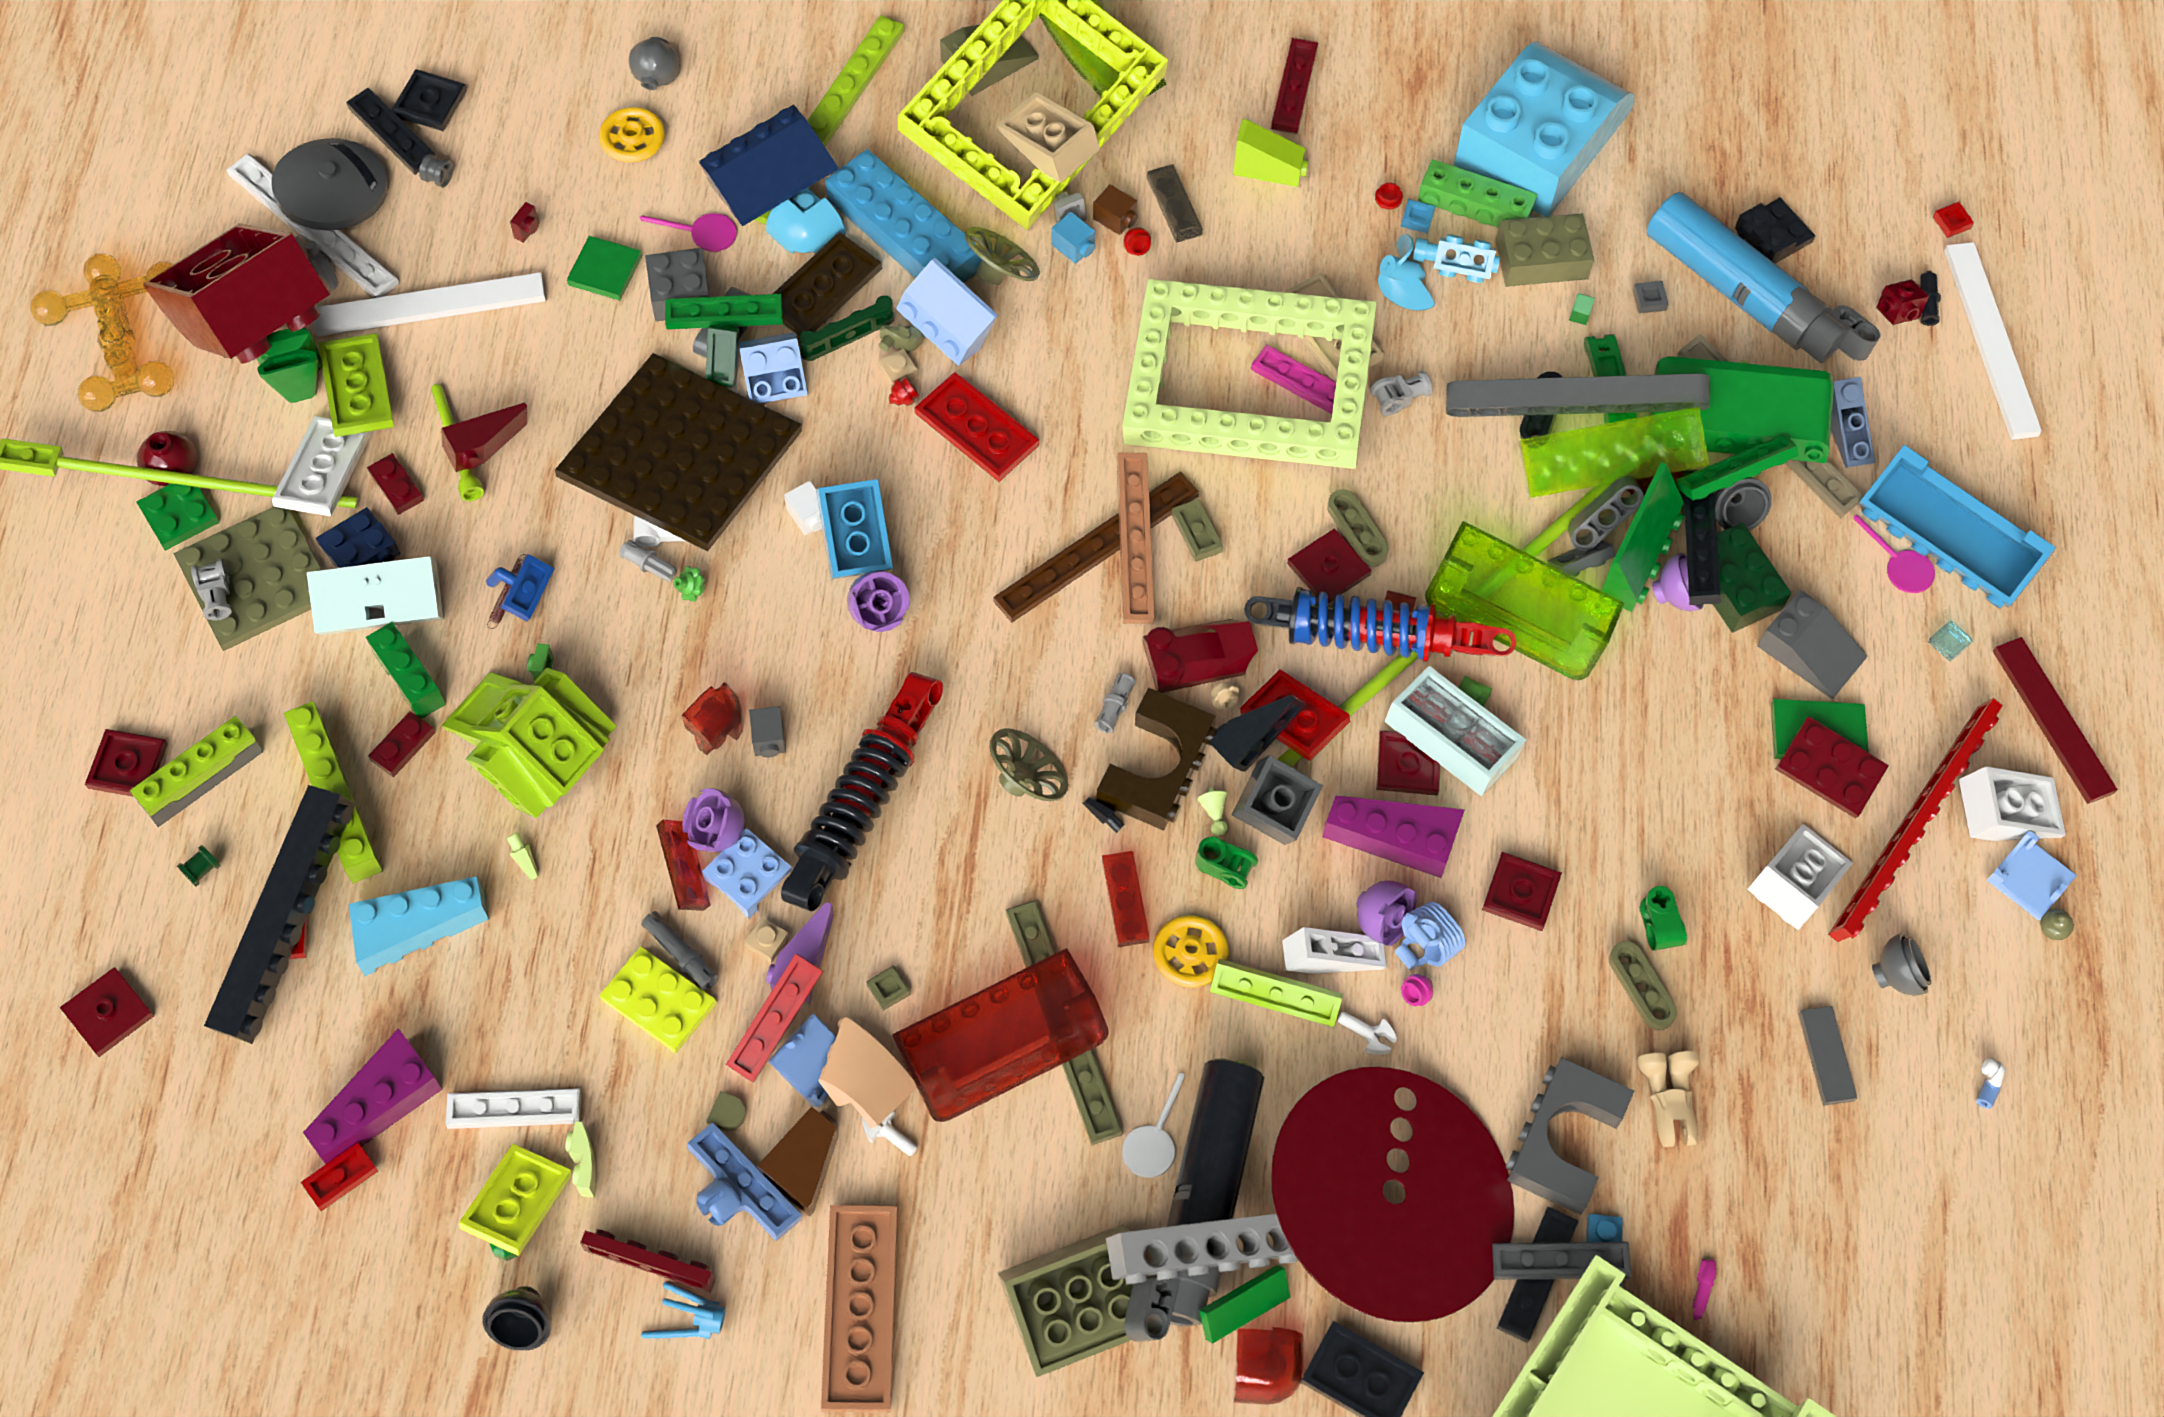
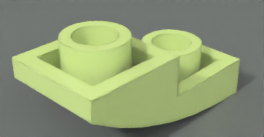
M575 1121L573 1131H569L566 1138V1151H569L574 1163H581L574 1168L573 1185H576L581 1196L594 1198L596 1189L594 1151L583 1123Z

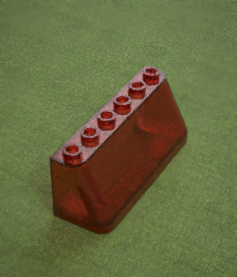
M1065 948L892 1034V1037L931 1117L937 1122H946L1101 1045L1107 1039L1109 1029L1096 996L1069 950Z

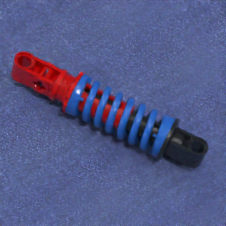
M1297 587L1293 600L1255 596L1250 598L1244 607L1245 616L1252 623L1288 629L1290 644L1304 643L1311 645L1315 642L1318 635L1319 643L1322 647L1329 646L1333 638L1338 649L1346 648L1349 641H1351L1353 650L1360 651L1365 643H1367L1369 652L1374 654L1379 651L1381 645H1383L1385 654L1389 656L1393 655L1398 647L1402 657L1408 658L1415 651L1418 658L1423 660V662H1428L1431 654L1435 652L1438 654L1443 653L1444 657H1450L1453 651L1469 655L1506 657L1516 647L1515 635L1510 630L1479 623L1457 622L1456 615L1450 614L1448 617L1437 615L1436 605L1431 604V606L1419 604L1415 610L1413 609V612H1409V605L1406 602H1402L1397 611L1393 610V604L1390 600H1385L1382 608H1376L1377 602L1374 598H1369L1366 606H1360V598L1353 596L1350 600L1349 609L1344 608V596L1342 594L1335 595L1333 607L1328 606V594L1320 592L1316 605V597L1311 596L1310 590ZM1256 603H1264L1267 606V614L1261 619H1255L1251 614L1252 607ZM1473 632L1472 645L1470 646V634ZM1504 634L1510 638L1511 646L1506 651L1495 649L1493 640L1497 635Z

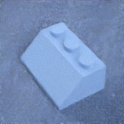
M936 258L929 262L905 290L896 308L958 366L980 350L998 316L996 312Z

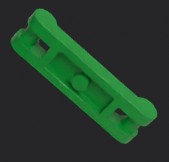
M1614 334L1604 335V338L1598 339L1595 336L1584 338L1585 353L1588 354L1594 377L1626 376ZM1636 412L1604 413L1603 415L1606 426H1616L1617 422L1632 424L1637 421Z

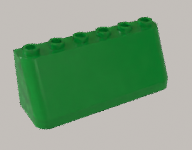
M1674 356L1664 357L1657 362L1654 375L1704 374L1709 376L1710 407L1701 411L1649 412L1648 446L1738 454L1782 435L1796 444L1799 456L1790 460L1817 463L1827 462L1830 448L1834 378L1830 373L1821 370Z

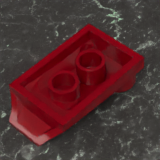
M1228 619L1174 630L1157 627L1142 638L1155 687L1160 693L1246 675L1251 659L1258 652L1249 620Z

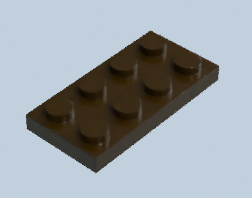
M839 232L773 293L781 294L783 324L798 336L804 331L814 333L882 269V262Z

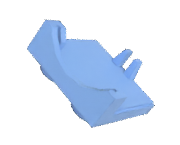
M746 828L742 832L740 839L732 847L723 850L702 870V874L707 883L723 892L750 919L758 911L757 904L792 871V867Z
M2029 830L1987 881L2037 920H2040L2077 875L2035 844L2040 837Z

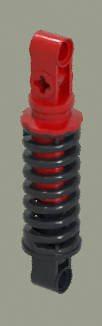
M916 672L909 673L887 713L878 721V728L875 730L865 729L863 731L862 738L858 744L860 748L853 751L851 761L845 764L843 775L837 778L835 788L829 791L827 795V802L820 806L819 816L811 821V830L805 832L801 840L794 847V852L799 860L790 876L786 878L782 885L781 899L784 902L808 911H815L821 904L823 896L833 879L844 880L847 878L851 863L846 859L853 860L858 855V851L853 845H864L866 837L863 832H870L874 828V823L870 818L876 819L882 814V809L878 804H888L890 795L887 791H894L898 787L895 777H903L908 768L914 763L913 759L915 756L910 748L918 741L919 732L942 697L943 683L941 680Z

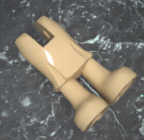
M1677 1052L1670 1055L1667 1059L1664 1053H1649L1639 1056L1637 1058L1638 1068L1648 1078L1652 1096L1650 1098L1655 1106L1657 1132L1662 1146L1673 1147L1675 1144L1673 1120H1679L1683 1144L1685 1146L1697 1145L1698 1129L1692 1106L1693 1092H1690L1689 1074L1699 1065L1698 1052ZM1667 1067L1673 1085V1089L1667 1090L1666 1084Z

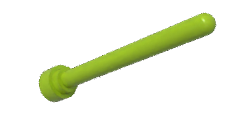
M434 384L431 387V391L443 427L455 424L443 387L440 384ZM470 469L459 471L461 479L459 480L458 490L461 499L470 502L481 498L484 494V489L480 479L472 475Z

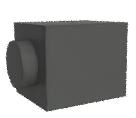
M780 706L749 710L752 745L755 756L769 758L777 756L779 753H786Z

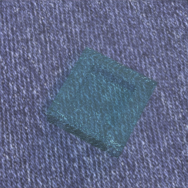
M1950 620L1930 637L1928 643L1951 662L1972 643L1973 639Z

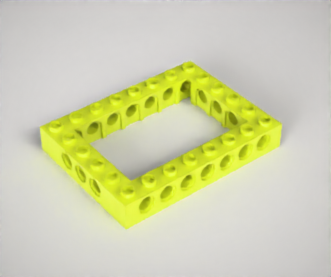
M1003 0L898 114V131L1027 231L1056 199V195L1060 194L1091 158L1061 183L1035 168L1032 171L1031 178L1019 189L1020 178L1013 170L1008 171L994 160V156L991 153L986 154L972 143V139L969 136L966 138L950 126L951 122L945 118L1042 13L1120 73L1116 83L1108 91L1105 90L1102 93L1101 99L1091 111L1088 109L1084 114L1083 119L1093 124L1101 148L1165 76L1168 59L1091 0Z

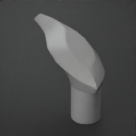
M308 241L305 244V248L311 265L316 273L328 282L332 289H336V276L330 262L321 254L315 241Z

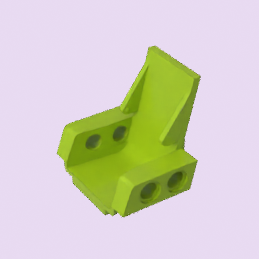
M546 668L532 685L489 672L441 725L446 731L454 733L476 746L465 760L516 809L534 818H538L546 807L553 806L561 796H565L605 750L603 747L610 740L608 736L617 727L565 673Z

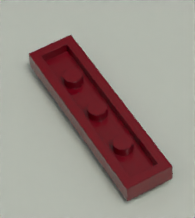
M1297 38L1291 39L1271 129L1298 134L1317 54L1318 42Z
M597 1229L595 1233L585 1230L580 1244L585 1252L709 1293L712 1291L715 1278L713 1273L709 1271L710 1267L704 1263L691 1260L690 1264L678 1261V1256L664 1250H659L658 1254L647 1251V1246L640 1242L628 1240L627 1243L614 1240L615 1236L600 1229Z

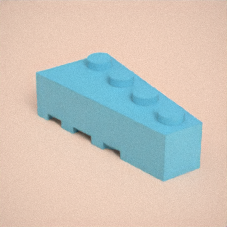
M477 876L348 904L356 963L364 976L376 972V968L389 962L393 964L402 960V956L419 948L421 950L433 945L432 942L447 935L449 937L454 936L488 920L485 894Z

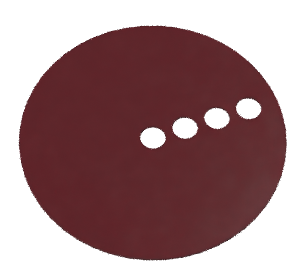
M1361 1067L1335 1074L1311 1088L1287 1115L1278 1134L1272 1157L1271 1184L1275 1211L1284 1236L1296 1258L1320 1286L1344 1304L1364 1314L1393 1322H1427L1446 1317L1471 1304L1494 1281L1492 1244L1511 1243L1514 1228L1513 1191L1511 1182L1508 1181L1509 1174L1499 1148L1475 1113L1458 1097L1441 1085L1405 1070L1388 1067ZM1407 1088L1414 1093L1416 1097L1414 1109L1406 1111L1398 1107L1394 1099L1397 1089ZM1402 1118L1410 1123L1413 1131L1410 1140L1400 1141L1393 1136L1391 1123L1394 1119ZM1399 1149L1407 1155L1409 1166L1406 1171L1396 1172L1389 1167L1387 1154L1390 1150ZM1395 1180L1403 1186L1405 1198L1402 1203L1393 1204L1385 1198L1383 1186L1387 1181Z

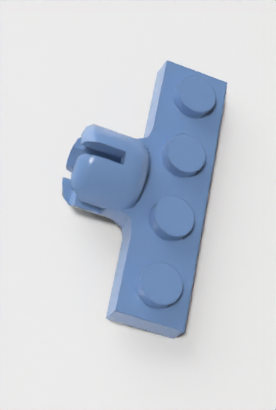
M711 1123L687 1143V1149L714 1176V1181L697 1194L696 1202L704 1216L711 1212L713 1216L708 1220L712 1224L721 1226L738 1212L746 1211L777 1241L801 1221V1213L714 1123Z

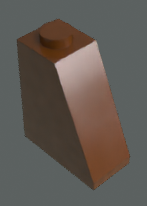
M812 1106L757 1165L759 1171L773 1186L809 1217L815 1210L838 1140L837 1128L835 1126L837 1124L836 1120L826 1111L822 1110L819 1113Z

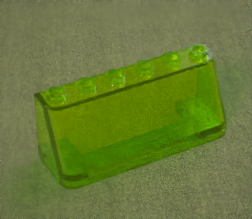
M1462 521L1425 592V599L1430 606L1431 604L1436 605V610L1447 616L1450 614L1456 615V620L1459 622L1479 623L1510 630L1516 638L1514 650L1573 680H1583L1589 676L1607 647L1625 604L1465 521ZM1500 634L1494 638V640L1508 647L1511 646V640L1507 635Z

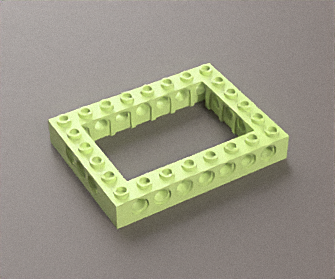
M1148 279L1122 425L1124 444L1356 469L1377 302ZM1171 322L1184 323V326H1190V324L1213 326V329H1218L1219 327L1241 329V332H1247V330L1269 332V335H1275V333L1298 335V338L1310 335L1326 338L1328 341L1342 339L1331 422L1159 404V388H1163V364L1167 363V340L1171 339Z

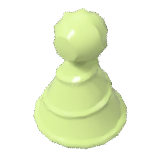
M1211 787L1208 788L1207 793L1200 795L1197 800L1214 821L1211 825L1212 834L1222 836L1228 829L1227 823L1221 820L1228 794L1222 790L1214 791V788Z

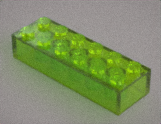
M1699 407L1519 440L1528 499L1610 485L1621 476H1632L1636 480L1654 477L1661 462L1667 464L1670 473L1709 466Z

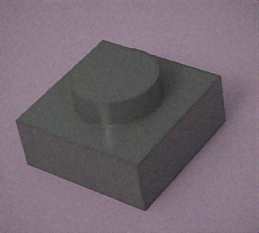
M1663 281L1635 283L1633 294L1638 313L1667 310L1669 303Z

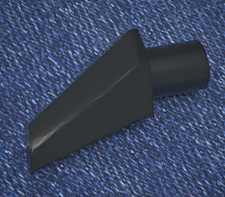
M1090 797L1082 802L1102 824L1106 823L1115 833L1125 825L1114 814L1116 812L1114 808Z

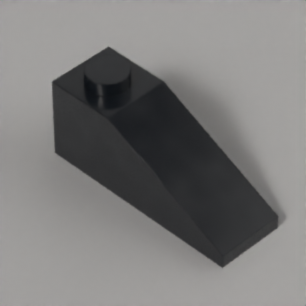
M1293 695L1286 696L1230 719L1227 723L1218 727L1215 731V736L1209 743L1233 768L1246 772L1307 704Z

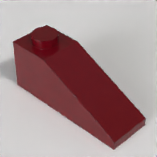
M524 402L442 427V447L455 472L473 469L478 465L484 464L527 425L526 403Z

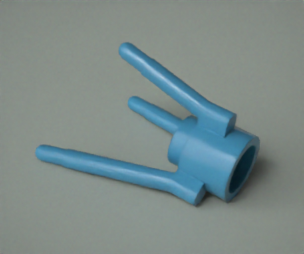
M664 1282L663 1287L697 1303L698 1306L664 1298L662 1303L666 1306L695 1314L693 1325L699 1326V1329L645 1331L641 1333V1337L654 1339L702 1337L710 1339L711 1333L720 1334L726 1307L720 1306L719 1302L705 1299L679 1286Z

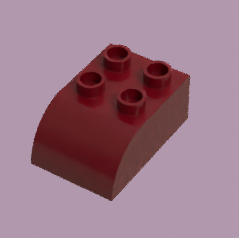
M241 223L143 283V286L161 311L191 344L224 358L232 359L236 356L241 364L251 362L265 354L272 347L266 336L284 324L293 332L308 326L318 319L321 312L316 304L330 295L292 233Z

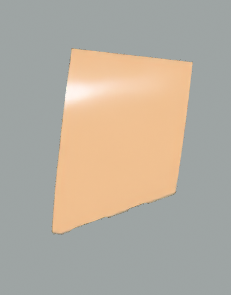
M846 1016L838 1022V1026H840L835 1042L830 1045L827 1063L823 1066L818 1081L837 1107L852 1102L868 1126L873 1128L878 1126L918 1085L881 1043Z

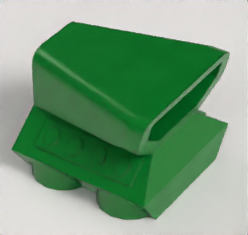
M302 328L291 332L289 329H284L267 335L266 337L272 344V347L265 354L257 358L260 364L257 368L259 376L289 403L313 398L316 394L317 372L322 368V362L310 330Z

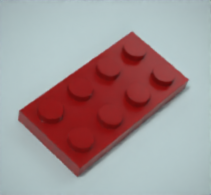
M956 372L950 375L914 407L915 414L998 482L1039 446V439Z

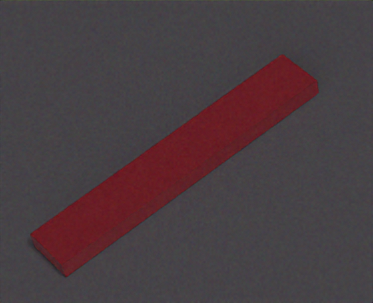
M2020 637L1996 646L1992 652L2086 803L2090 804L2115 794L2118 790L2024 639Z

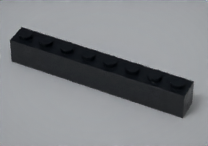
M311 785L307 786L206 1019L205 1027L253 1044L255 1037L260 1033L264 1016L275 998L278 983L288 968L290 955L295 944L300 940L302 927L308 914L314 907L315 897L320 885L327 877V869L332 857L339 849L344 829L352 819L355 804L344 796Z

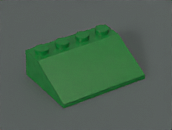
M1663 462L1660 463L1615 555L1599 598L1630 612L1633 611L1636 603L1643 604L1650 589L1645 584L1648 578L1655 579L1661 563L1656 561L1660 554L1666 556L1673 541L1668 536L1672 529L1678 531L1685 516L1680 513L1684 504L1667 464Z

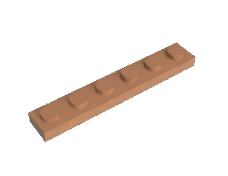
M1118 452L1117 481L1123 624H1153L1154 597L1147 453Z

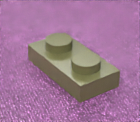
M1199 499L1172 508L1171 515L1195 562L1223 552V545Z

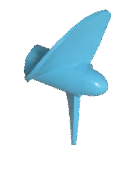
M1402 234L1397 240V247L1401 258L1387 255L1381 261L1380 275L1378 276L1379 288L1386 298L1403 308L1417 311L1433 308L1435 303L1421 282L1426 276L1425 271L1418 263L1407 259L1413 250V239L1408 234Z

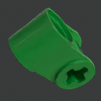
M1212 836L1206 837L1199 843L1195 863L1201 872L1215 877L1233 888L1245 889L1248 884L1246 879L1252 867L1257 865L1258 858L1248 850L1238 848ZM1208 851L1214 852L1218 858L1211 860L1206 858L1203 853Z
M1664 886L1653 887L1639 906L1651 950L1657 951L1686 945V928L1680 917L1673 892Z

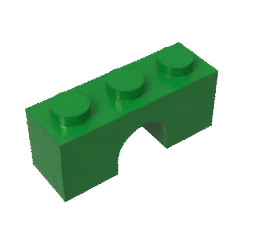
M393 622L365 637L373 654L388 676L392 677L415 715L423 719L446 705L439 688Z

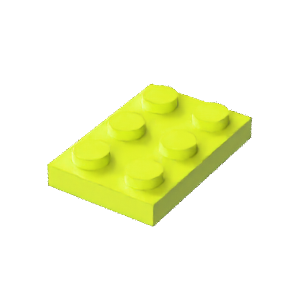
M641 946L599 995L603 1002L674 1053L680 1050L717 1004L716 999Z
M512 1144L459 1221V1228L519 1256L570 1180L571 1170Z

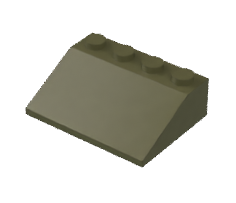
M1124 1224L998 1272L1010 1310L1036 1377L1131 1341L1125 1332L1124 1324L1134 1284H1126L1125 1278L1112 1279L1106 1241L1107 1237L1122 1232H1130Z

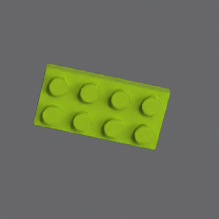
M377 333L319 342L334 436L340 437L393 428V416Z

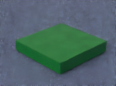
M588 236L566 279L567 284L621 301L642 259V253L637 249Z

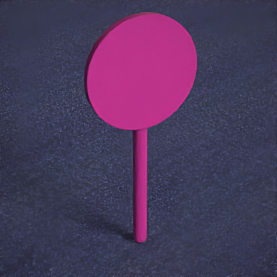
M705 214L699 217L693 226L643 215L640 216V220L644 222L691 231L694 243L699 248L709 252L726 250L736 239L737 231L735 224L731 219L722 214Z
M1858 515L1853 517L1892 556L1887 564V575L1895 587L1907 593H1920L1932 585L1935 579V569L1927 557L1911 550L1897 553Z

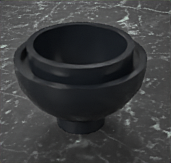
M521 1286L494 1297L484 1311L482 1323L488 1336L499 1345L511 1350L526 1351L538 1348L547 1341L551 1332L552 1316L546 1303L540 1298L539 1293L535 1289Z

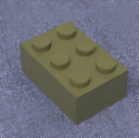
M1583 213L1500 221L1495 242L1498 256H1500L1505 287L1587 280L1589 278L1594 263V256Z

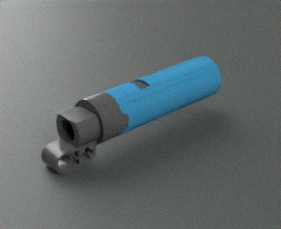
M1683 192L1670 195L1651 217L1647 226V235L1794 350L1802 348L1818 362L1824 363L1839 348L1850 358L1864 361L1869 357L1880 339L1879 330L1855 310L1845 305H1839L1832 310L1805 286Z

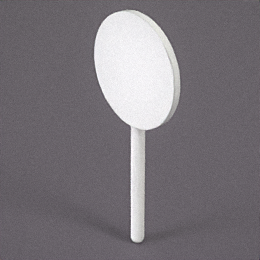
M1184 1073L1178 1074L1156 1127H1138L1128 1134L1123 1143V1160L1128 1169L1138 1176L1145 1178L1160 1176L1173 1163L1175 1156L1174 1143L1171 1137L1162 1130V1127L1185 1077Z

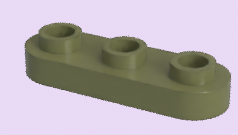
M1344 489L1334 491L1329 497L1327 510L1349 545L1368 566L1375 567L1383 564L1387 558L1388 544L1355 494ZM1338 506H1344L1346 510H1340ZM1353 529H1360L1362 532L1355 533ZM1372 551L1375 552L1377 555L1372 556L1369 555L1368 552Z
M1630 941L1617 943L1609 955L1611 968L1645 1024L1654 1030L1667 1029L1676 1018L1677 1010L1675 1004L1639 946ZM1620 957H1626L1630 963L1623 964L1620 961ZM1636 984L1644 985L1646 991L1638 990ZM1654 1011L1660 1012V1013L1662 1014L1663 1018H1662V1019H1657V1018H1655L1654 1015H1653V1012H1654Z

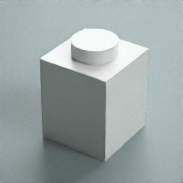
M810 481L784 494L787 511L804 535L822 529L816 489Z

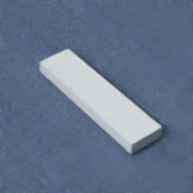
M580 1088L447 1094L446 1127L448 1129L575 1124V1121H580L581 1119Z

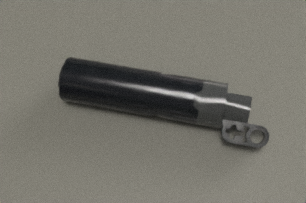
M1224 1058L1212 1059L1204 1063L1167 1227L1234 1218L1265 1078L1252 1065ZM1207 1241V1250L1213 1255V1247ZM1176 1245V1253L1182 1259V1249ZM1218 1266L1208 1267L1209 1273L1189 1276L1188 1270L1177 1271L1178 1277L1166 1280H1158L1157 1274H1155V1276L1146 1277V1282L1134 1284L1124 1324L1125 1332L1129 1339L1134 1342L1163 1339L1167 1335L1170 1324L1180 1327L1202 1325L1199 1310L1207 1306L1209 1297H1214L1217 1294L1221 1276Z

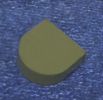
M720 1091L706 1120L707 1124L714 1123L718 1128L726 1131L739 1128L746 1118L744 1104L739 1098Z

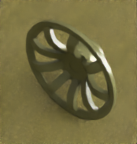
M970 227L966 230L964 237L967 244L982 259L976 269L981 278L994 285H1000L1006 275L1023 281H1034L1038 278L1040 270L1037 264L1018 245L1004 236L985 228ZM990 237L996 239V245H995L994 251H993L992 241H991V238H990ZM971 239L976 240L979 244L974 245ZM1006 244L1012 249L1002 257L1003 246ZM1017 255H1021L1024 258L1011 261ZM1020 271H1024L1028 276L1020 275Z
M1000 729L992 735L989 743L990 753L996 766L1001 771L999 781L1007 792L1018 797L1026 793L1036 799L1050 802L1058 801L1064 797L1069 786L1067 774L1060 761L1044 744L1029 734L1015 729ZM1008 737L1011 740L1013 751L1009 743L1001 738ZM1018 738L1028 742V746L1022 758L1020 740ZM997 745L1002 747L1007 755H998ZM1035 749H1039L1045 756L1030 764L1029 762L1033 757ZM1002 763H1007V767L1004 768ZM1048 764H1053L1057 772H1037ZM1046 779H1055L1059 781L1060 789H1058V787L1053 782ZM1042 786L1048 787L1052 794H1043Z

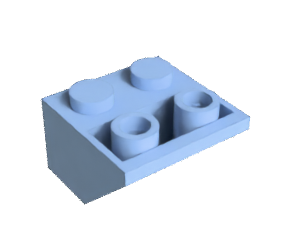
M795 332L738 342L750 400L761 404L808 395Z

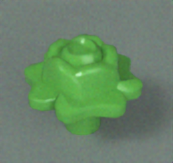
M686 566L684 572H681L679 577L674 579L673 585L682 593L683 600L695 602L697 596H700L705 590V579L700 575L699 568Z

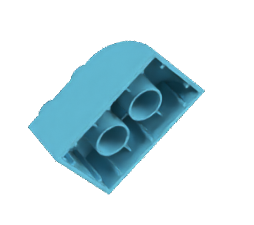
M1535 41L1518 55L1463 123L1454 166L1536 193L1537 198L1533 211L1544 217L1550 216L1630 114L1634 104V94L1542 43Z

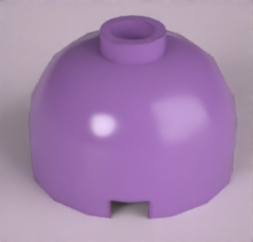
M883 571L867 572L858 577L849 588L847 596L848 610L852 618L863 628L876 632L890 631L901 624L906 609H909V592L904 582L893 574Z
M704 788L700 791L704 793L698 798L692 797L688 802L683 815V832L688 833L690 841H687V843L696 850L722 852L732 847L740 839L745 823L744 810L737 799L726 792L714 788Z
M1379 881L1366 891H1363L1356 903L1358 908V924L1363 932L1375 942L1386 946L1396 943L1404 935L1403 928L1401 927L1403 916L1416 908L1417 899L1415 891L1395 881Z

